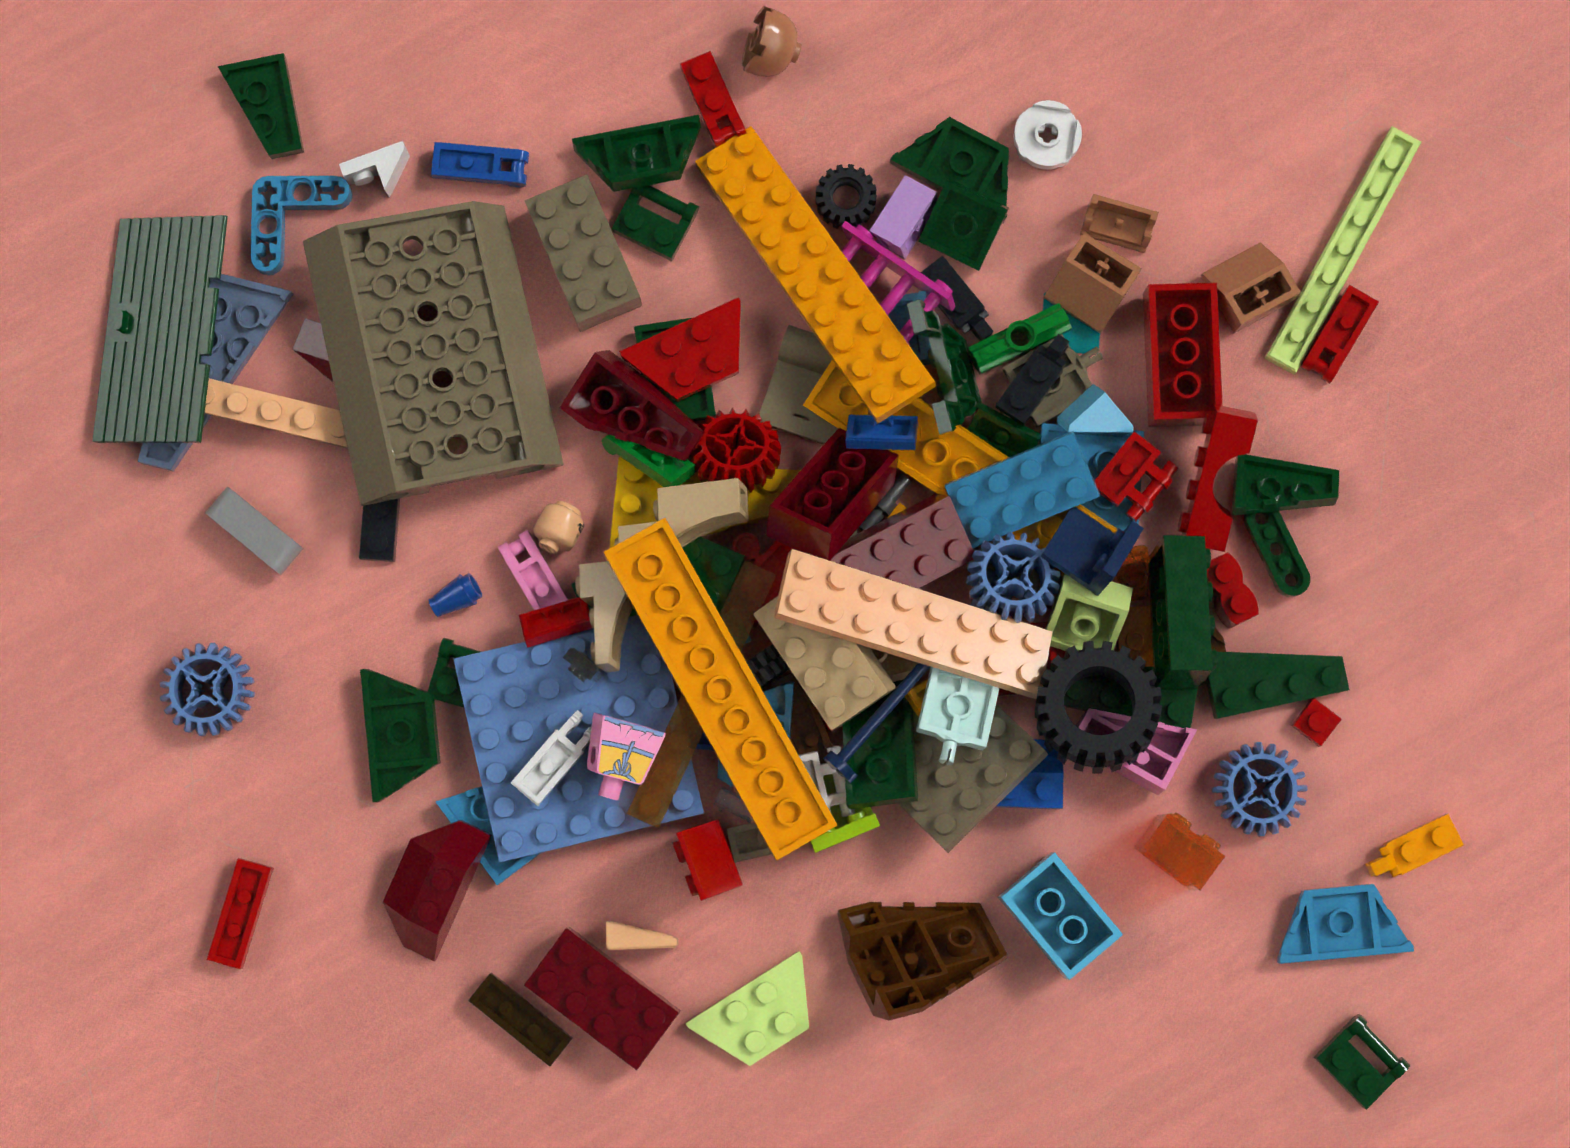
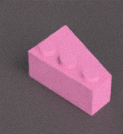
M1089 708L1082 714L1076 726L1090 734L1106 735L1123 728L1131 719V716ZM1158 722L1155 734L1145 752L1141 751L1136 761L1130 765L1126 761L1122 764L1120 770L1114 772L1159 795L1166 790L1197 729L1175 727Z

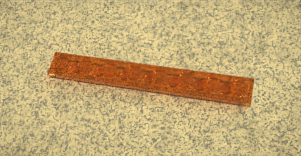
M746 560L720 612V616L740 652L755 623L756 618L753 613L762 607L776 577V574ZM683 695L664 732L666 733L665 738L644 782L639 786L627 812V815L658 829L703 734L702 728Z

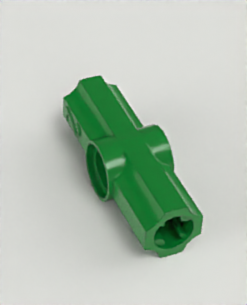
M1057 303L1023 321L1013 322L1008 328L968 347L967 351L975 369L981 375L1016 357L1028 354L1030 350L1055 339L1058 334L1062 335L1071 331L1072 327L1064 308ZM1022 332L1027 336L1028 344L1017 346L1012 342L1011 334Z

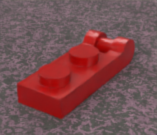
M711 51L680 63L682 73L715 148L724 144L725 141L735 135L739 137L747 134ZM728 118L731 125L720 129L717 123Z
M1349 285L1300 367L1308 372L1312 369L1322 375V380L1330 384L1379 301ZM1323 350L1334 356L1329 364L1319 358Z

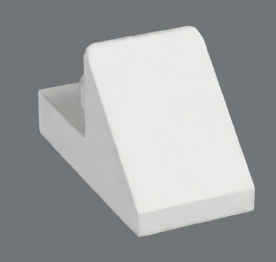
M401 141L340 163L339 166L343 177L349 185H365L373 181L374 176L379 175L384 190L390 198L410 155L404 142Z

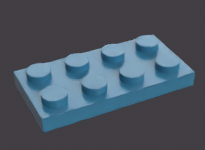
M1073 431L945 484L946 491L952 500L972 548L982 545L985 540L988 542L992 541L993 537L997 534L1002 537L1010 531L1014 532L1100 497L1099 490Z

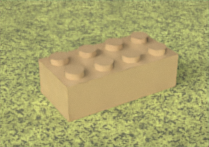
M778 596L753 613L831 731L841 727L897 688L869 647L773 618Z

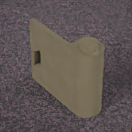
M788 325L780 347L778 361L759 414L762 418L761 422L770 421L774 429L824 445L838 428L803 406L832 360L813 332ZM794 415H797V416L806 418V419H808V420H805V419L796 417V416H794Z

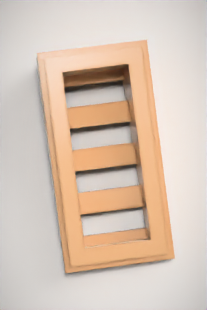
M606 921V948L608 950L675 948L678 946V938L672 935L615 921Z

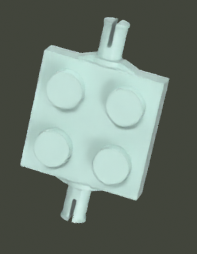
M931 667L916 732L936 737L943 742L939 762L953 765L957 746H967L981 751L987 747L999 688Z

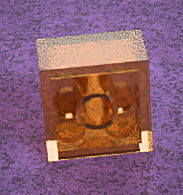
M1176 812L1174 815L1171 813L1157 815L1136 843L1134 849L1188 890L1201 891L1225 858V855L1218 851L1221 845L1206 834L1202 836L1196 835L1190 830L1192 823Z

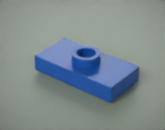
M849 415L845 439L846 448L915 450L918 416H889L877 424L872 415Z

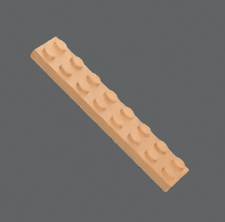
M791 549L787 555L773 617L1033 699L1037 698L1038 686L1043 687L1040 682L1047 666L1053 632L1024 622L1016 623L1014 619L1009 617L1007 620H1002L999 614H993L990 611Z

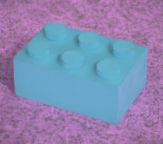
M1055 852L1049 853L998 896L999 900L1062 976L1068 980L1073 978L1123 935Z

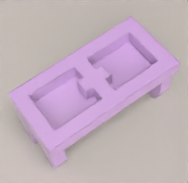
M905 175L870 229V233L878 238L876 242L899 255V257L906 259L922 234L938 200L937 192Z

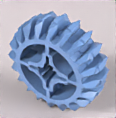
M1010 531L1007 533L1005 541L997 534L993 537V544L985 540L981 545L982 551H974L972 557L975 562H970L967 571L971 575L967 577L966 583L967 585L974 586L969 593L971 598L981 597L976 605L978 608L982 609L988 606L989 611L993 614L996 612L1001 614L1002 620H1007L1008 616H1012L1016 623H1020L1023 615L1028 622H1031L1035 618V613L1042 616L1047 610L1046 605H1053L1055 601L1053 594H1057L1060 590V585L1056 581L1060 579L1061 573L1058 570H1054L1055 566L1041 557L1045 548L1038 549L1039 538L1034 539L1031 544L1026 542V533H1022L1019 540H1015L1014 534ZM1008 556L1019 557V558H1022L1023 560H1021V561H1015V560H1012V559H1011L1010 557H1008ZM990 563L996 568L994 572L999 578L993 588L990 586L986 574V568ZM1034 568L1040 578V590L1037 593L1033 590V583L1028 578ZM1021 574L1019 580L1016 579V578H1014V579L1008 580V581L1006 582L1008 576L1011 577V578H1013V577L1019 576V575ZM1013 595L1019 600L1006 599L1004 596Z
M210 643L207 651L203 644H196L195 655L190 649H183L182 654L185 660L182 661L174 656L171 661L177 666L176 669H164V673L171 676L170 682H160V687L169 689V693L161 695L160 700L172 702L164 710L165 713L168 715L177 713L173 723L179 726L185 722V732L191 733L197 726L196 731L199 736H205L208 727L212 735H219L220 724L225 730H232L230 718L237 722H242L244 718L238 713L239 709L241 708L246 711L251 709L249 704L243 702L244 698H253L255 696V692L245 690V686L252 685L255 682L252 677H243L250 670L249 665L243 664L238 666L242 656L236 653L230 657L231 649L223 646L218 653V645L215 643ZM205 662H219L222 664L218 671L213 670L206 676L197 673L193 669ZM229 674L233 682V693L230 702L223 691L225 683L229 680L227 678ZM185 679L191 685V693L186 699L188 702L186 705L182 695ZM199 681L213 684L214 687H211V689H214L212 694L216 698L202 695L201 692H204V690H201L203 685ZM208 703H212L222 710L220 713L206 718H199L193 714L197 708L202 709Z
M1261 742L1254 743L1253 753L1247 744L1241 745L1242 757L1235 750L1230 751L1228 755L1233 764L1225 760L1220 761L1219 765L1226 771V774L1215 773L1213 776L1214 779L1223 782L1222 786L1212 787L1213 793L1222 792L1223 799H1218L1214 802L1215 806L1218 807L1226 804L1228 808L1222 812L1221 817L1227 819L1234 815L1235 818L1231 822V827L1234 829L1245 822L1243 833L1247 835L1251 834L1254 826H1256L1257 835L1265 836L1266 825L1272 834L1279 833L1277 822L1284 828H1289L1291 822L1286 815L1299 818L1301 814L1293 806L1294 804L1301 806L1306 804L1305 799L1297 797V792H1305L1308 788L1306 785L1298 786L1296 780L1304 778L1305 773H1293L1292 771L1299 762L1294 759L1286 764L1284 761L1289 753L1287 750H1282L1275 756V744H1269L1265 753ZM1253 760L1264 761L1274 766L1276 770L1266 776H1261L1255 769L1251 770L1247 763ZM1239 771L1242 774L1240 777L1244 782V791L1236 800L1233 784ZM1283 778L1286 793L1280 807L1278 805L1279 800L1275 795V789ZM1255 780H1257V784L1270 781L1262 790L1265 798L1262 795L1250 797L1257 788L1254 783ZM1258 802L1264 809H1268L1272 815L1266 818H1257L1247 814L1242 809L1247 805Z

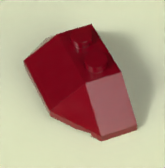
M459 820L410 839L383 900V904L403 947L432 961L437 960L492 834L463 820Z

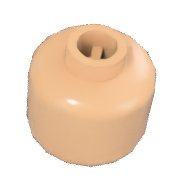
M557 501L556 504L546 505L533 528L535 536L540 540L538 545L543 550L552 554H557L558 551H570L584 528V522L580 517L581 512L573 505L564 501Z

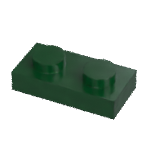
M983 403L979 406L967 429L1008 457L1036 447L1042 436L1040 433L1026 426L1023 427L1013 419Z

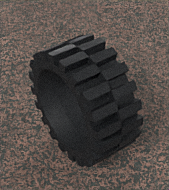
M1089 641L1083 643L1082 650L1077 651L1075 645L1066 649L1063 658L1057 655L1051 661L1050 669H1045L1041 677L1040 684L1043 687L1038 686L1035 704L1039 736L1044 735V746L1049 752L1053 749L1058 752L1057 760L1064 765L1067 760L1075 763L1073 769L1083 772L1084 766L1093 767L1092 774H1102L1104 767H1110L1111 772L1120 770L1124 762L1127 761L1130 765L1136 761L1141 751L1144 753L1148 748L1161 716L1162 705H1159L1162 694L1160 687L1155 688L1157 677L1153 670L1146 672L1144 670L1146 661L1140 655L1135 660L1129 657L1131 649L1123 645L1120 652L1111 650L1113 642L1103 641L1101 648H1094V642ZM1103 676L1119 683L1128 693L1132 703V717L1123 728L1114 733L1106 735L1087 733L1073 724L1066 713L1064 696L1068 689L1075 682L1085 677Z

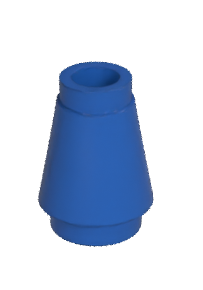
M470 573L465 576L459 574L430 598L429 604L435 615L440 617L444 614L476 605L477 600L482 598V592L477 581Z

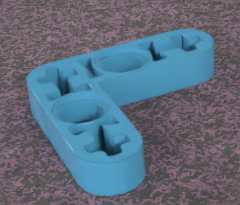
M265 176L258 179L252 189L251 262L254 267L263 275L268 276L275 275L282 269L285 257V210L343 209L349 205L353 196L352 189L347 181L339 176ZM303 184L310 186L312 192L309 199L305 201L294 199L293 194L296 187ZM317 185H321L320 188L323 192L334 191V186L339 185L344 194H339L338 200H334L330 194H320L322 200L318 201L319 191ZM267 186H271L277 192V194H272L270 197V205L273 209L278 208L277 211L267 209V200L261 194V192L267 191ZM269 217L276 219L277 228L273 233L263 234L260 232L259 226L263 219ZM260 240L269 243V251L273 257H276L275 260L269 262V266H265L260 261V258L266 256V246L264 243H259Z

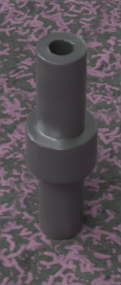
M900 474L895 480L894 486L862 522L859 528L864 531L879 523L885 515L889 516L897 506L895 502L910 485L911 481L903 474Z

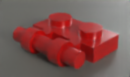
M1135 431L1094 481L1099 493L1116 507L1119 506L1125 497L1128 498L1133 505L1125 514L1131 520L1137 522L1143 513L1148 514L1154 506L1152 502L1162 489L1167 490L1172 484L1173 480L1171 478L1179 468L1171 461H1167L1162 469L1153 464L1161 452ZM1145 473L1152 481L1141 493L1134 486Z

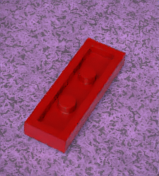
M242 858L237 859L207 960L243 969L274 869L273 867Z

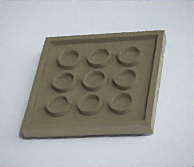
M997 704L987 747L981 751L967 746H957L953 765L939 762L943 742L936 737L916 732L919 717L913 709L918 801L898 804L947 853L1048 755L1046 750Z

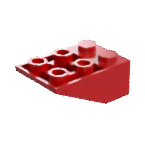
M719 819L676 833L678 841L672 842L679 862H687L691 874L685 876L692 896L699 895L702 901L743 885Z

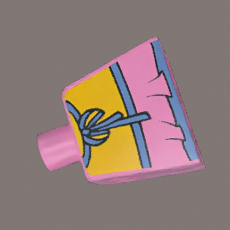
M594 712L587 769L604 775L598 795L619 800L624 781L641 785L650 770L666 733Z

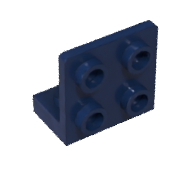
M1073 507L1066 514L1041 554V557L1099 596L1116 576L1144 528L1132 520L1124 531L1118 528L1113 533L1077 507Z

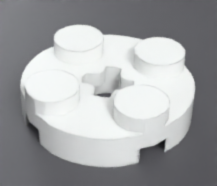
M1050 100L1040 101L1033 104L1032 107L1028 108L1017 119L1013 135L1014 145L1019 158L1033 167L1045 170L1063 167L1069 163L1078 151L1082 139L1081 125L1066 105ZM1045 127L1052 128L1051 133L1057 135V139H1052L1050 143L1043 142V138L1039 137L1038 132H1044Z

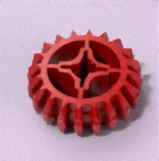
M733 407L729 414H724L718 410L716 418L707 415L704 424H697L705 433L689 456L690 461L695 464V472L698 473L700 482L738 478L750 493L754 490V484L763 488L766 479H773L775 469H778L780 465L781 444L777 430H772L770 421L761 422L762 418L759 413L750 417L747 409L742 414H737Z

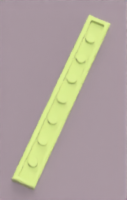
M1393 126L1389 129L1264 359L1292 374L1298 371L1417 152L1421 141Z

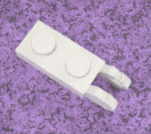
M578 710L559 731L557 729L511 782L514 787L537 806L542 803L583 755V750L590 743L591 727L584 732L583 737L576 745L566 737L582 721L583 714Z

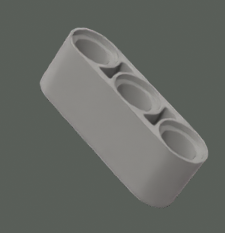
M228 486L205 512L280 575L303 550L298 543Z

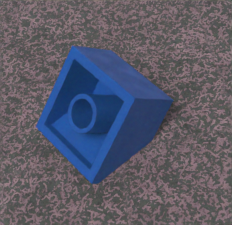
M1034 739L1046 750L1048 755L996 807L1063 809V763L1057 760L1058 752L1055 749L1051 752L1047 750L1044 746L1045 740Z

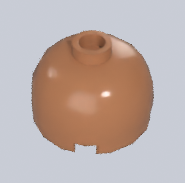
M763 6L753 21L758 26L753 34H748L743 52L742 66L745 67L743 69L745 72L770 77L786 70L790 62L796 63L802 45L797 42V29L790 18L775 9Z

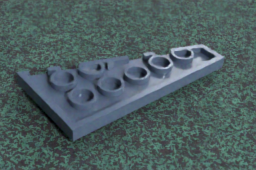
M221 274L220 280L210 279V288H219L212 356H201V364L210 365V379L233 384L293 296V293L289 290ZM204 415L203 428L212 415ZM143 443L138 462L174 472L193 443Z

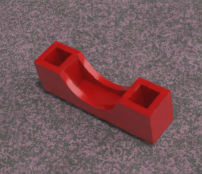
M1214 404L1212 414L1206 413L1202 426V433L1206 434L1204 446L1197 447L1194 458V466L1198 467L1196 479L1189 480L1186 490V499L1190 500L1188 511L1181 512L1178 523V532H1182V536H1205V548L1225 552L1233 518L1230 511L1222 506L1213 494L1214 479L1219 469L1227 461L1236 456L1250 453L1258 423V418L1254 412Z

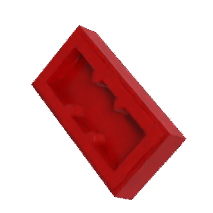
M580 597L520 614L519 619L527 648L591 629L589 605Z

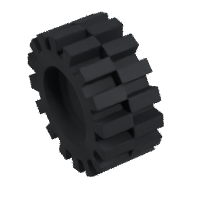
M842 164L837 165L836 170L833 171L830 168L826 171V176H822L819 180V185L816 189L817 211L819 215H823V221L827 224L829 222L833 224V228L838 229L845 221L855 227L858 224L861 225L863 221L866 223L870 219L871 213L873 214L877 198L876 185H873V178L870 174L866 176L864 174L865 170L861 167L856 170L852 164H848V168H843ZM845 185L855 188L859 194L858 203L850 209L838 207L833 200V194L837 188Z
M773 644L747 661L761 689L790 669Z

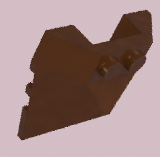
M868 902L838 910V919L848 964L873 1016L888 1021L923 1012L1007 959L1008 954L980 903L936 902V907H915L914 902H903V907L882 906V902Z

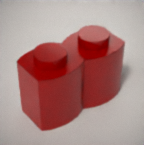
M1228 552L1212 559L1210 567L1207 569V581H1211L1213 585L1214 608L1220 621L1230 629L1257 616L1259 608L1256 597L1243 584V574L1237 560Z

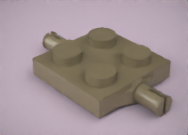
M1053 340L1047 342L1042 346L1048 349L1049 345L1053 342ZM1070 346L1061 357L1066 361L1063 373L1030 417L1036 428L1041 426L1042 423H1046L1059 416L1092 385L1088 378L1087 367L1103 359L1101 352L1097 354L1100 351L1097 346L1081 356L1073 351ZM1037 349L1003 367V372L1010 384Z

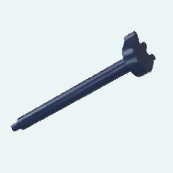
M918 663L838 754L830 750L823 758L833 770H836L849 783H852L858 775L847 764V761L929 670L930 666Z

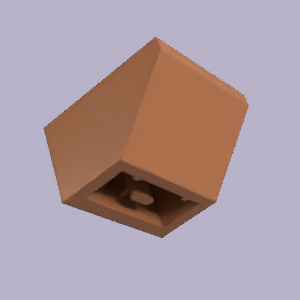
M1083 233L1043 298L1054 305L1059 303L1066 313L1101 334L1142 268L1086 233Z
M1261 242L1201 274L1205 283H1217L1218 306L1234 333L1290 304L1301 293L1285 264Z

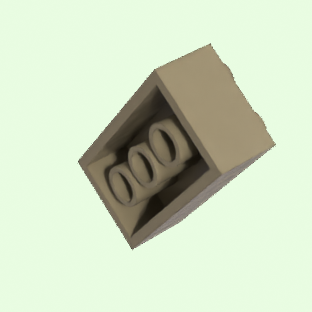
M588 175L524 200L580 332L642 306L638 290Z

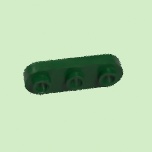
M1280 512L1262 513L1266 517L1265 524H1258L1256 522V513L1244 514V524L1276 590L1286 597H1296L1304 593L1310 585V573ZM1271 544H1278L1280 546V555L1271 553ZM1287 574L1295 577L1296 584L1294 586H1289L1285 582Z

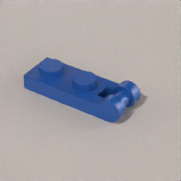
M434 142L431 176L436 179L503 184L522 188L526 187L527 175L524 174V167L529 162V152L520 149ZM502 161L511 163V172L501 171Z

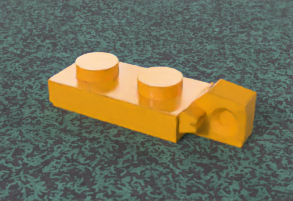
M1444 814L1383 843L1384 846L1378 848L1382 856L1365 865L1371 877H1376L1387 871H1390L1392 877L1410 872L1464 846L1449 814Z

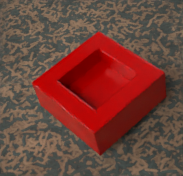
M1312 698L1291 726L1320 747L1342 719L1317 699Z

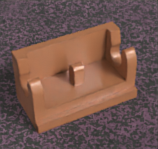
M1093 194L1088 204L1080 235L1086 233L1096 240L1145 253L1150 243L1151 233L1159 212Z

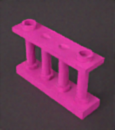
M847 221L843 223L842 229L846 239L849 241L841 251L850 262L859 249L875 258L860 277L868 289L886 267L901 276L900 280L880 303L887 315L891 313L912 285L921 291H926L928 296L923 301L925 303V308L923 309L926 312L934 311L939 303L951 312L956 306L952 296L953 291L948 285L939 279L933 282L873 240V235L863 226L858 224L854 227ZM911 319L899 331L909 346V341L914 336Z

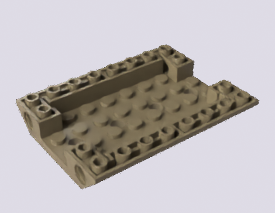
M471 201L339 224L303 241L361 506L429 493L430 487L489 475H496V479L564 465L506 211L503 205ZM408 240H416L422 245L423 250L420 254L411 256L403 250V244ZM424 305H430L436 309L438 315L433 321H423L418 316V309ZM438 371L448 372L452 377V383L448 387L440 388L434 384L432 376ZM460 437L467 443V450L462 454H453L447 447L448 441L451 438Z

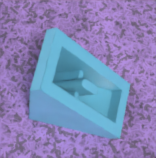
M1094 384L1057 416V424L1068 432L1133 433L1134 426L1106 392Z

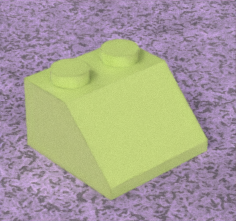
M1064 573L1060 583V590L1056 594L1046 626V630L1053 631L1050 646L1066 651V649L1075 645L1077 651L1082 650L1084 642L1093 641L1094 648H1101L1103 641L1113 642L1111 650H1114L1129 612L1133 588L1111 581L1097 596Z

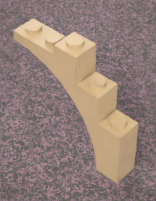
M738 478L657 488L658 500H654L653 503L655 519L660 521L666 518L682 548L698 537L719 528L749 521L747 487ZM656 522L618 526L619 538L615 539L614 546ZM608 561L579 564L580 576L576 577V592L583 601L594 607L590 609L589 614L595 642H592L590 646L592 661L605 672L620 671L621 644L633 606Z

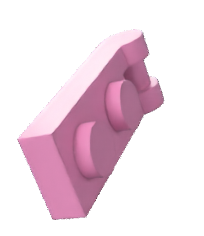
M528 530L519 534L520 538L510 544L505 542L498 546L500 553L534 610L568 600ZM527 550L531 557L519 564L515 556Z

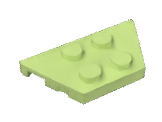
M796 952L685 1024L689 1029L749 1066L753 1065L809 1029L801 952Z

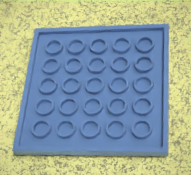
M638 615L628 618L621 644L620 671L605 672L592 661L590 646L592 642H595L593 628L528 648L525 642L453 659L499 863L704 814L672 675ZM577 710L583 714L582 721L566 736L575 745L583 737L584 732L592 726L594 712L666 733L644 782L638 785L624 781L619 800L598 795L604 775L587 769L589 744L583 750V755L539 806L535 805L511 784L512 780L556 729L559 731Z

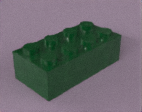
M1163 535L1148 556L1154 674L1157 677L1155 688L1196 690L1217 665V651L1211 647V636H1213L1215 631L1214 615L1209 614V602L1212 601L1213 585L1211 581H1207V569H1209L1211 564V552L1209 548H1205V536Z

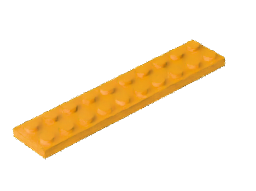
M750 126L746 129L747 134L739 137L735 135L724 144L695 161L696 167L878 424L935 388L936 383L758 134Z
M831 360L803 404L804 407L836 428H841L847 431L849 415H871L833 360ZM920 398L891 415L918 416L915 450H887L899 455L897 468L936 494L948 495L945 488L946 483L1009 458L961 425L955 426L956 429L952 432L940 435L933 407ZM1081 504L1075 506L1113 533L1117 530L1116 527ZM1070 509L1012 532L1015 540H1019L1021 534L1026 533V542L1032 544L1034 539L1039 538L1038 549L1045 548ZM1056 567L1054 568V570L1060 571L1062 577L1064 576L1061 570Z
M666 518L604 551L603 554L775 860L781 859L836 827L835 819Z

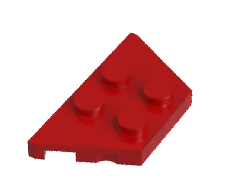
M739 297L623 349L619 351L624 361L629 362L643 373V376L652 383L657 384L675 401L678 402L739 374L741 301Z

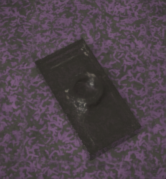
M570 648L563 656L571 664L568 670L582 682L588 678L590 681L597 683L605 674L604 670L596 666L581 650Z

